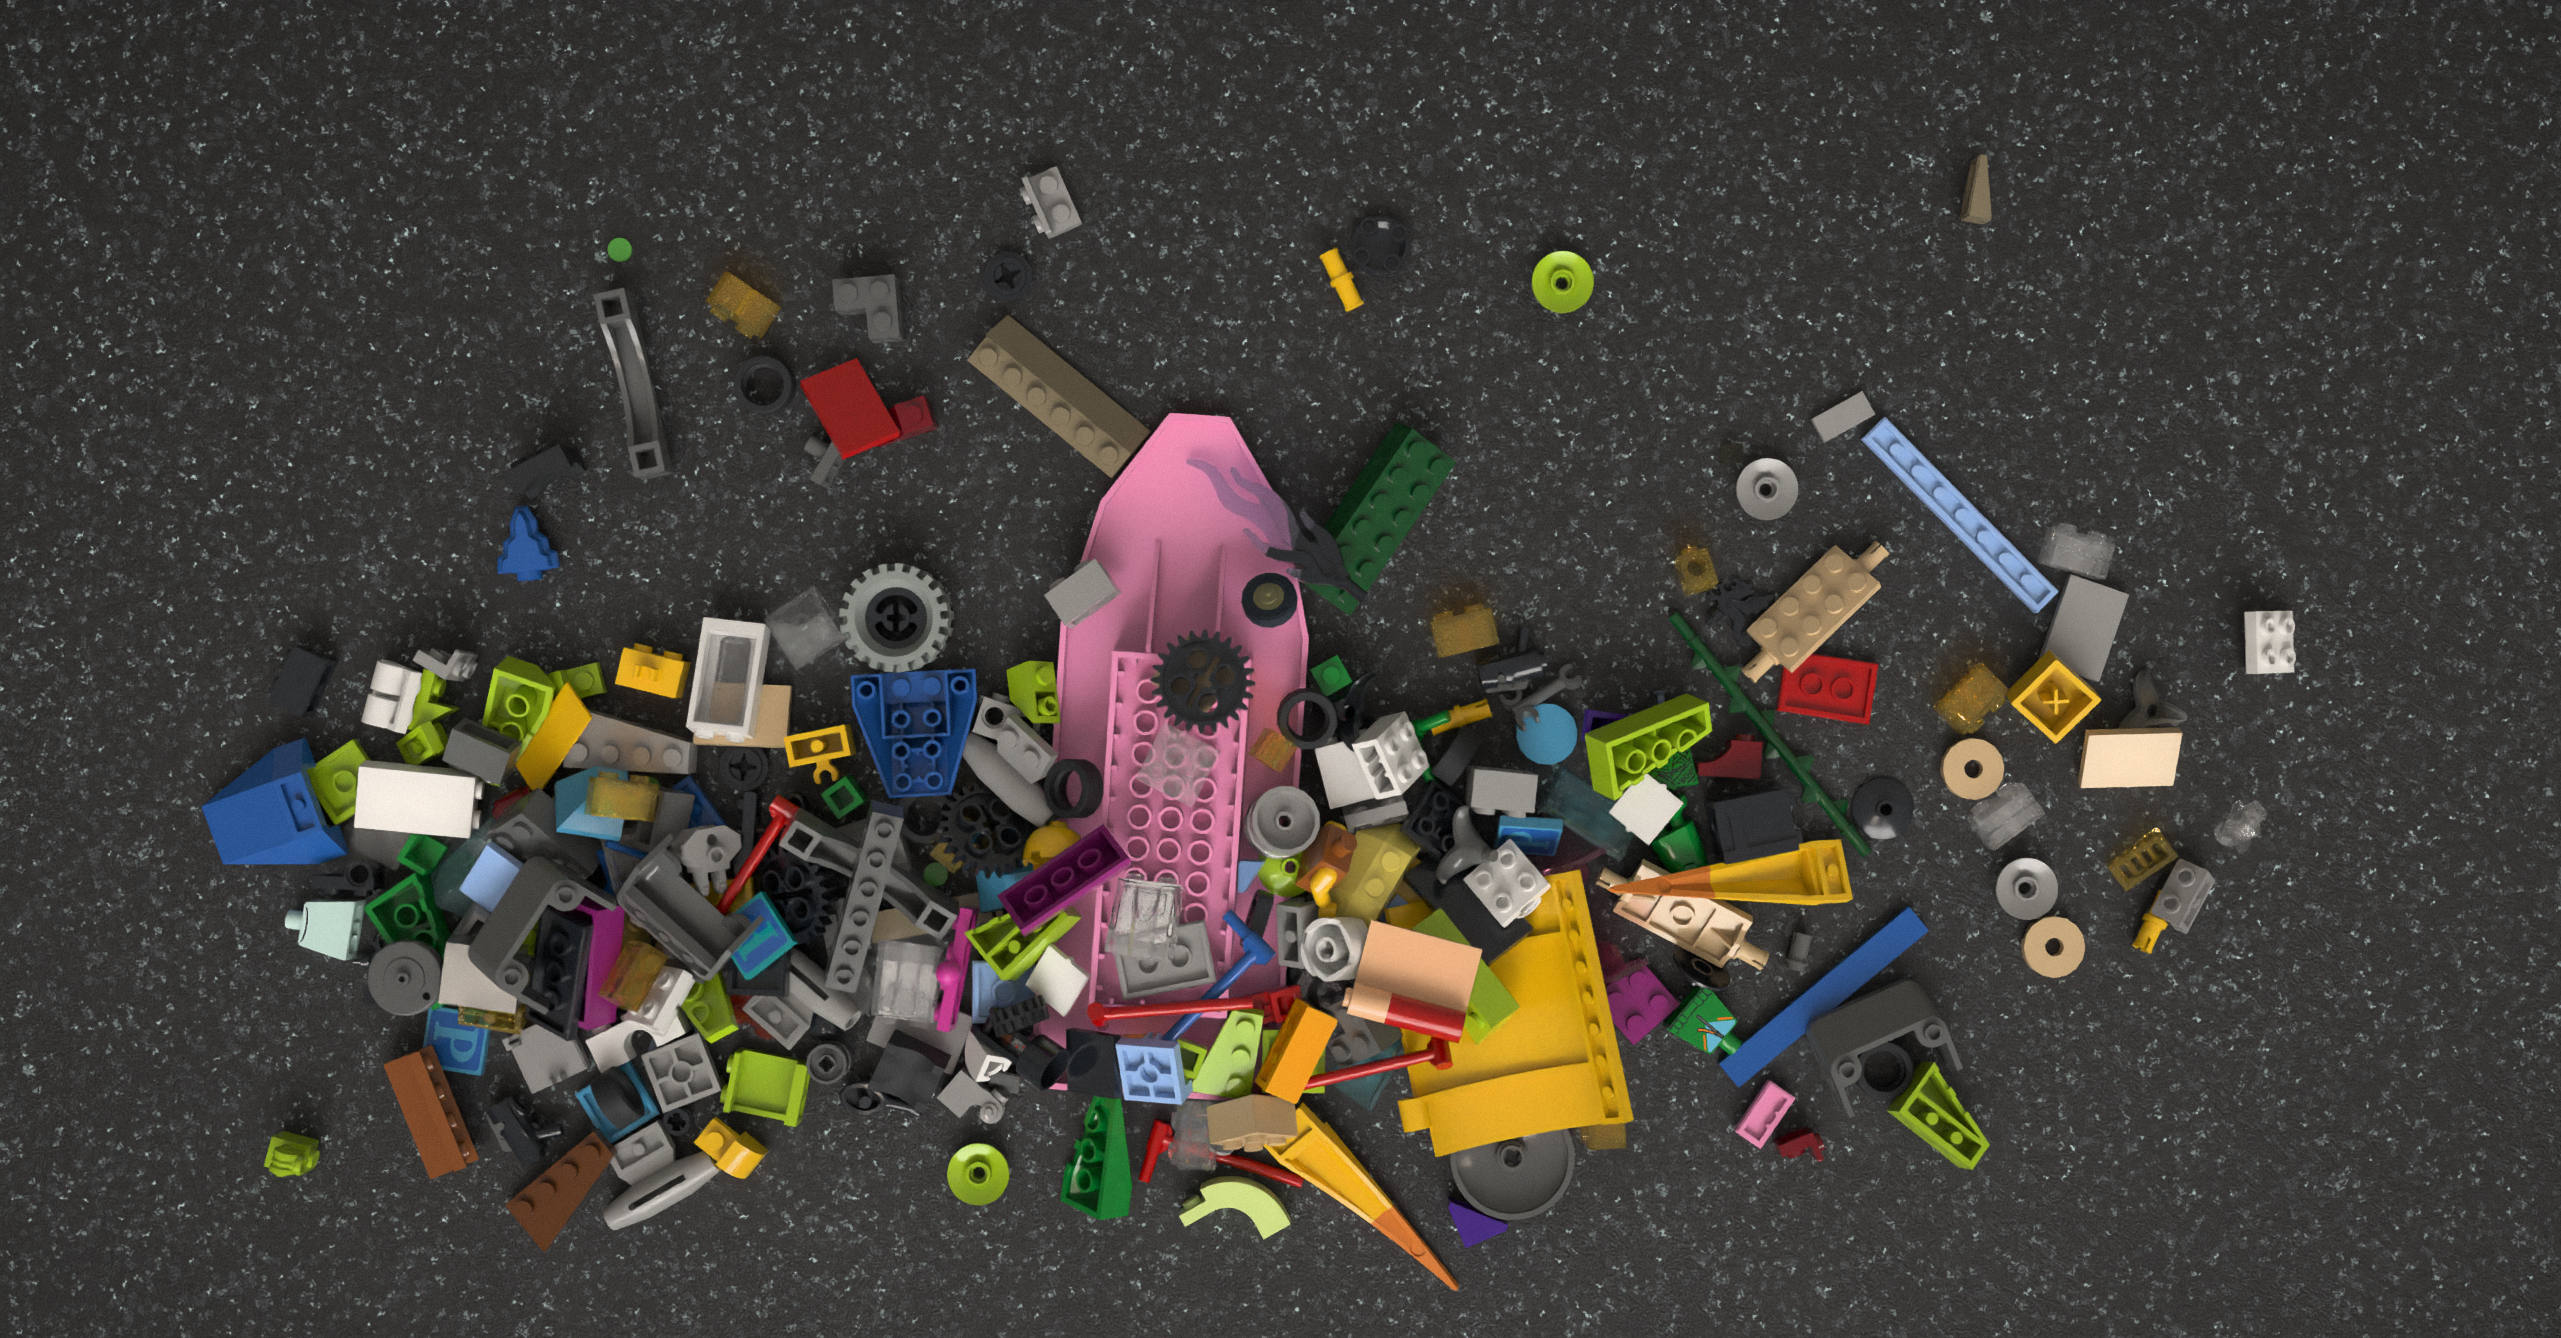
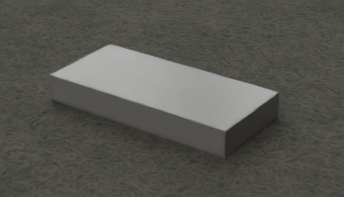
M1863 391L1812 418L1811 422L1822 442L1825 443L1874 416L1875 413Z

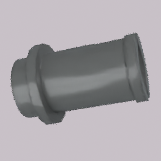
M1793 932L1788 959H1784L1787 962L1786 968L1804 972L1805 967L1809 966L1806 960L1813 936Z

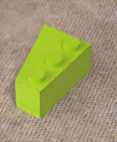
M1070 906L1064 912L1043 924L1039 929L1024 937L1009 913L990 920L976 929L968 930L964 934L1001 980L1016 981L1044 954L1050 944L1054 945L1082 917L1073 906Z
M1921 1061L1914 1071L1910 1086L1903 1094L1895 1097L1886 1111L1957 1167L1973 1170L1990 1144L1970 1114L1964 1110L1956 1098V1093L1952 1087L1947 1085L1939 1073L1940 1070L1935 1062Z

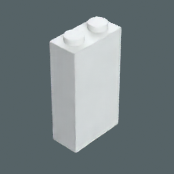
M365 760L359 766L354 827L471 838L475 830H480L482 811H477L478 799L482 800L484 796L485 782L480 781L479 776L468 771Z

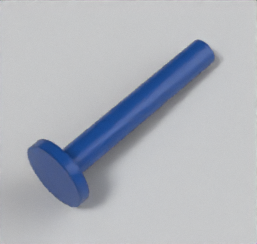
M606 840L604 844L607 848L642 860L649 854L611 840Z
M600 849L596 854L607 881L604 891L616 896L623 885L621 882L614 880L605 852Z

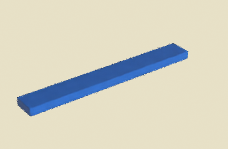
M1906 906L1742 1041L1741 1046L1734 1054L1725 1055L1717 1063L1739 1088L1806 1033V1026L1813 1017L1836 1008L1929 930L1912 909Z

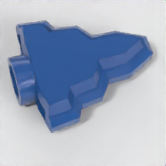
M529 506L515 507L510 520L511 535L503 542V554L497 558V573H514L517 576V581L543 579L542 571L561 567L558 553L551 549L548 537L539 532L538 520Z

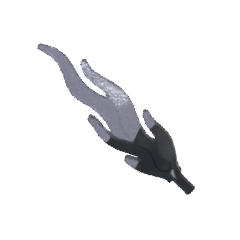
M1186 460L1188 465L1202 470L1208 475L1219 500L1226 509L1250 520L1263 531L1270 543L1263 542L1250 529H1243L1244 534L1259 551L1276 561L1306 567L1305 569L1288 568L1286 572L1291 577L1312 585L1332 586L1339 590L1344 589L1360 603L1367 597L1368 592L1350 579L1351 575L1345 567L1344 559L1336 540L1329 532L1316 524L1306 512L1301 511L1300 517L1304 525L1315 535L1317 543H1312L1305 537L1291 509L1276 492L1242 477L1239 471L1232 467L1231 473L1235 482L1249 493L1257 496L1261 505L1252 503L1239 496L1215 466L1202 460Z

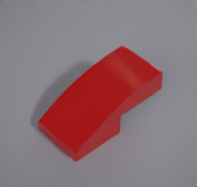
M1298 984L1244 995L1253 996L1254 1008L1252 1009L1264 1010L1262 1025L1271 1022L1277 1024L1284 1022L1296 997L1303 1000Z

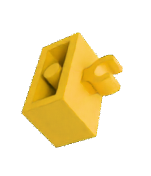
M634 643V648H623L615 684L671 698L683 697L691 662L682 660L683 654L665 650L664 655L652 653L653 647Z
M851 724L783 737L789 768L816 762L817 768L813 775L816 784L823 783L821 774L824 770H828L831 773L832 781L839 779L838 769L832 765L831 759L857 754Z

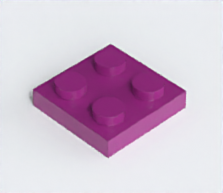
M1638 957L1605 985L1612 1021L1633 1045L1680 1005Z

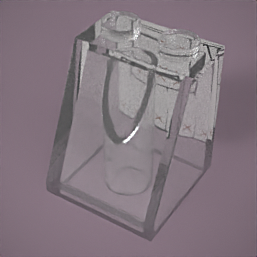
M1127 873L1126 878H1118L1104 952L1116 957L1174 964L1184 888L1182 885H1177V879L1158 877V882L1145 881V875Z
M879 939L871 1015L878 1016L877 1022L896 1025L897 1019L909 1020V1027L927 1029L928 1023H935L934 1015L941 985L936 978L935 971L937 966L945 960L946 949Z

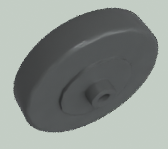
M404 939L386 945L376 953L369 965L367 983L371 996L381 1008L394 1015L411 1016L428 1010L439 999L443 959L433 947L419 940Z

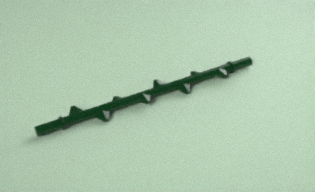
M1676 611L1668 620L1686 640V645H1690L1695 651L1690 664L1691 668L1695 670L1708 667L1731 696L1727 709L1729 713L1744 712L1768 741L1763 756L1766 759L1781 757L1804 785L1800 800L1803 803L1817 801L1840 829L1839 833L1841 835L1844 834L1862 858L1867 856L1872 849L1853 827L1854 824L1850 823L1844 816L1848 806L1847 800L1832 801L1809 773L1814 758L1811 755L1798 757L1794 755L1772 728L1775 712L1773 710L1759 711L1737 685L1736 681L1741 668L1738 665L1723 667L1699 638L1700 635L1693 631L1680 613Z

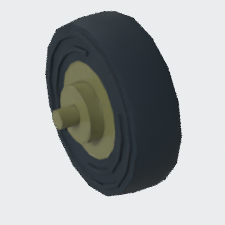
M1263 573L1255 576L1246 584L1242 591L1241 603L1245 615L1253 624L1274 628L1283 625L1292 618L1297 609L1298 596L1293 583L1287 577L1278 573Z

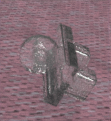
M2238 800L2231 805L2225 820L2217 824L2214 836L2222 845H2236L2239 854H2242L2249 849L2253 837L2259 835L2261 831L2259 823L2266 819L2268 813L2257 800L2246 806Z

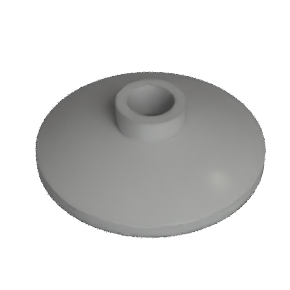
M1762 458L1751 462L1742 470L1736 483V495L1739 504L1749 515L1761 520H1773L1785 515L1794 506L1798 496V482L1794 472L1788 465L1777 459ZM1762 484L1770 487V493L1767 496L1762 495L1760 492Z
M2033 858L2016 859L2008 863L1999 873L1995 887L1996 897L2000 906L2011 916L2023 920L2036 919L2046 914L2053 907L2058 895L2057 879L2050 867L2042 861ZM2023 882H2026L2028 885V890L2025 893L2019 891V885Z

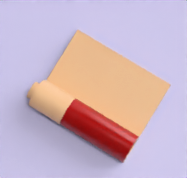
M1371 919L1353 989L1347 987L1342 1006L1348 1007L1347 1014L1459 1043L1482 949Z

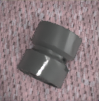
M834 1038L830 1041H823L812 1049L808 1055L806 1062L807 1071L811 1078L818 1083H835L851 1068L854 1059L853 1051L849 1044L842 1039Z

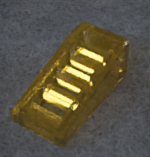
M2155 828L2108 864L2107 867L2124 890L2128 891L2179 856L2160 830ZM2155 843H2157L2163 851L2160 855H2158L2152 848V845H2154ZM2145 850L2153 858L2150 863L2141 854ZM2134 857L2143 866L2139 871L2130 861ZM2124 864L2133 874L2129 879L2120 868Z

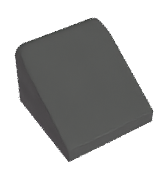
M1008 1068L1005 1072L1001 1069L996 1074L989 1076L988 1087L990 1089L997 1087L1001 1091L1015 1094L1020 1090L1022 1076L1017 1073L1016 1069Z

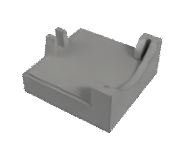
M535 1024L502 1040L506 1051L512 1050L532 1094L591 1067L577 1035L576 1039L566 1041Z
M700 1032L680 1038L674 1042L672 1041L641 1055L663 1113L717 1093L726 1084L723 1075L719 1076L705 1038Z

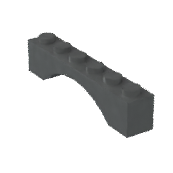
M625 288L593 294L600 326L612 356L621 390L627 426L628 451L634 477L647 480L673 474L634 295Z
M800 807L782 832L779 842L781 847L803 860L831 868L851 877L860 844ZM893 862L891 863L882 897L904 914L915 926L941 941L958 917L959 902Z

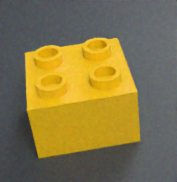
M2050 649L2005 693L2010 703L2056 744L2102 700L2086 681Z

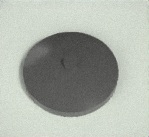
M1568 1129L1507 1139L1450 1153L1452 1174L1463 1196L1481 1212L1505 1220L1530 1218L1553 1206L1567 1189L1572 1178L1575 1163L1574 1146Z

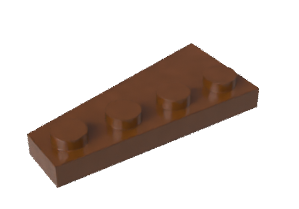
M599 1128L589 1134L505 1205L543 1252H546L551 1247L557 1235L566 1226L574 1211L587 1196L586 1194L618 1152Z

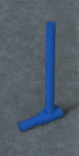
M1229 910L1222 919L1244 940L1242 943L1245 954L1199 1000L1219 998L1253 963L1266 965L1277 954L1255 930L1252 931L1232 910ZM1204 1012L1184 1014L1162 1036V1040L1176 1041Z

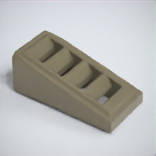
M1980 154L1970 162L1960 219L1961 221L1976 224H1986L1991 221L1992 217L1987 155Z

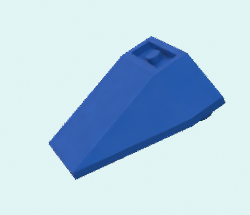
M976 669L851 675L852 707L888 797L952 795L978 700Z
M306 737L274 748L201 806L223 864H321L349 854L339 824L328 828L306 771L316 767Z

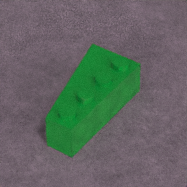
M416 872L363 907L387 944L404 939L419 940L433 947L444 961L446 941L451 937L429 874L420 875ZM437 1001L431 1009L435 1011L448 1004L438 1003Z

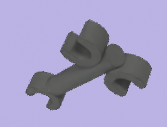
M1566 664L1560 669V677L1523 699L1522 690H1513L1516 696L1515 699L1507 700L1501 694L1499 695L1500 702L1504 709L1512 712L1516 718L1518 728L1525 732L1527 730L1523 721L1525 718L1531 717L1537 724L1540 722L1538 711L1533 707L1564 688L1570 690L1579 688L1582 685V678L1578 675L1573 679H1568L1567 676L1571 675L1574 670L1571 664Z

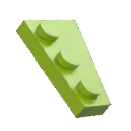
M721 969L711 980H705L704 984L694 982L681 1006L699 1032L711 1044L739 1029L729 994H726L727 987Z
M1240 1009L1230 1011L1216 1036V1040L1204 1058L1197 1080H1192V1092L1234 1099L1251 1095L1264 1010Z

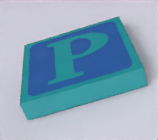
M759 892L734 912L745 915L751 924L759 915L765 918L750 938L731 957L745 980H751L798 943L766 892Z

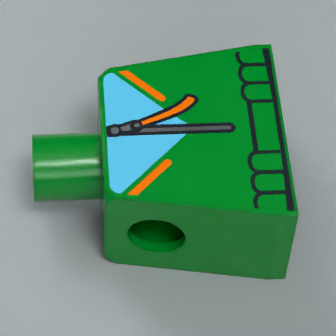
M1695 986L1663 1024L1671 1033L1709 1055L1718 1046L1729 1055H1732L1742 1044V1041L1730 1032L1738 1021L1712 990Z

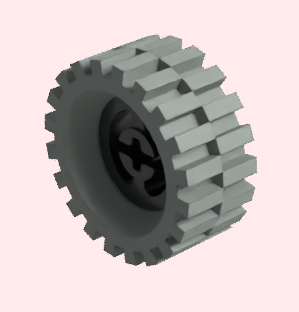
M906 564L878 565V568L866 570L863 572V577L860 579L856 578L850 584L853 588L850 592H845L842 599L846 601L845 606L840 608L839 617H843V625H840L841 634H846L847 641L845 643L847 647L855 651L856 654L854 656L860 661H865L869 664V667L884 670V672H908L924 667L923 665L933 662L938 658L936 655L940 651H944L948 645L946 643L948 636H952L951 620H954V611L950 609V603H952L950 596L945 594L944 586L940 581H936L932 577L933 575ZM902 595L914 602L917 612L913 614L909 607L899 605V613L905 615V621L899 623V631L905 632L909 630L914 623L917 625V629L909 638L902 641H894L887 638L879 626L883 622L888 630L897 632V622L892 621L891 617L892 615H897L898 605L888 606L883 613L880 612V607L887 599Z

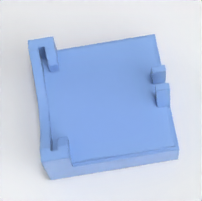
M1149 1032L1141 1039L1121 1037L1115 1044L1125 1100L1182 1105L1193 1091L1192 1080L1185 1079L1178 1041L1162 1040L1161 1033H1158L1154 1038L1153 1032Z

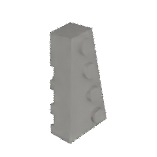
M588 709L593 718L564 758L563 767L589 769L594 766H602L626 771L691 774L696 773L698 745H695L693 740Z

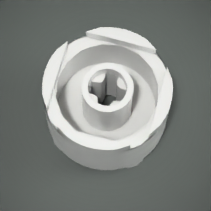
M1327 917L1313 921L1305 931L1307 933L1305 943H1301L1300 950L1301 958L1307 971L1311 975L1323 979V981L1356 979L1368 934V928L1364 921L1354 917Z

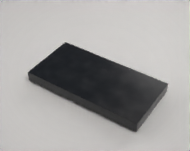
M1430 855L1404 875L1403 880L1433 912L1441 908L1470 945L1482 949L1481 958L1488 967L1533 932L1534 928L1524 917L1520 919L1516 917L1505 928L1497 921L1463 880L1476 869L1475 866L1456 873L1448 879L1446 884L1442 885L1436 874L1440 862Z
M548 904L539 917L529 987L550 999L549 1010L544 1015L526 1004L524 1018L566 1041L576 1039L594 924L569 911H561Z

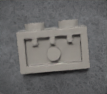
M1057 166L1030 178L1027 175L1021 178L1024 186L1019 188L1026 205L1032 203L1037 214L1032 216V219L1039 234L1045 231L1048 239H1051L1082 225Z
M431 648L430 651L418 650L412 661L443 679L463 682L465 678H470L476 670L477 663L475 661L478 655L474 652L458 649L452 655L444 650L438 651Z
M1402 795L1378 800L1372 798L1342 806L1347 830L1351 834H1355L1359 830L1402 822L1408 817L1407 806Z
M2179 859L2151 912L2169 921L2174 929L2187 934L2215 879L2208 870Z

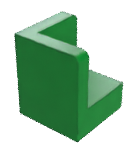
M412 833L396 860L420 875L431 874L436 871L450 846L432 835Z

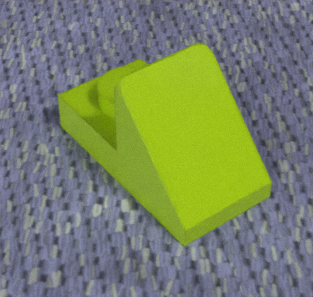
M600 662L568 670H559L546 675L556 686L552 703L566 682L570 683L580 699L607 692Z
M423 669L421 689L416 695L413 706V718L408 725L410 730H414L419 725L429 721L435 724L460 710L459 707L438 702V698L442 697L445 692L446 680L428 669Z
M429 721L416 727L396 742L406 764L423 765L443 755L449 739L441 723L432 724Z

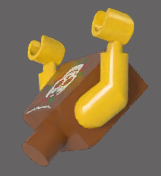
M1328 821L1324 827L1319 828L1315 840L1303 850L1294 884L1313 894L1315 903L1319 906V919L1336 917L1337 903L1331 902L1328 891L1349 872L1353 851L1357 847L1356 837L1347 832L1345 826L1334 821Z

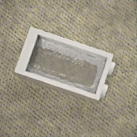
M703 617L686 724L689 730L695 732V737L713 739L714 735L726 736L725 740L743 743L745 738L754 739L771 633L766 624Z

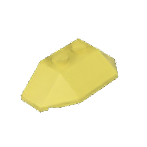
M1396 823L1356 832L1357 847L1353 851L1349 872L1328 891L1331 902L1337 903L1336 917L1360 918L1364 921L1368 930L1371 919L1379 921L1384 909H1386L1404 875L1421 849L1399 831L1402 824Z

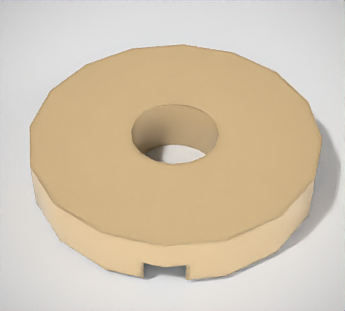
M1967 738L1954 743L1946 750L1941 760L1940 772L1950 792L1961 798L1976 800L1987 797L1997 790L2003 779L2004 764L2002 756L1995 746L1985 740ZM1975 760L1979 764V773L1975 777L1970 778L1966 775L1964 768L1968 761Z
M2053 915L2040 917L2029 924L2025 930L2026 933L2021 941L2022 956L2029 968L2040 975L2052 978L2066 976L2077 969L2083 960L2085 951L2083 935L2077 925L2068 919ZM2051 938H2057L2060 943V949L2054 955H2049L2045 948L2047 941Z

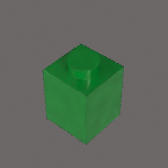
M1338 655L1310 669L1326 697L1352 682Z
M852 775L845 776L820 794L838 820L846 817L870 800Z

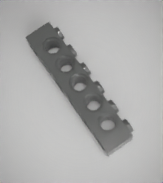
M871 800L824 972V986L827 988L856 993L904 820L903 808L900 806Z

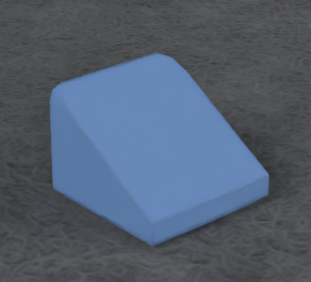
M1242 859L1238 862L1239 893H1244L1249 889L1265 864L1266 859Z

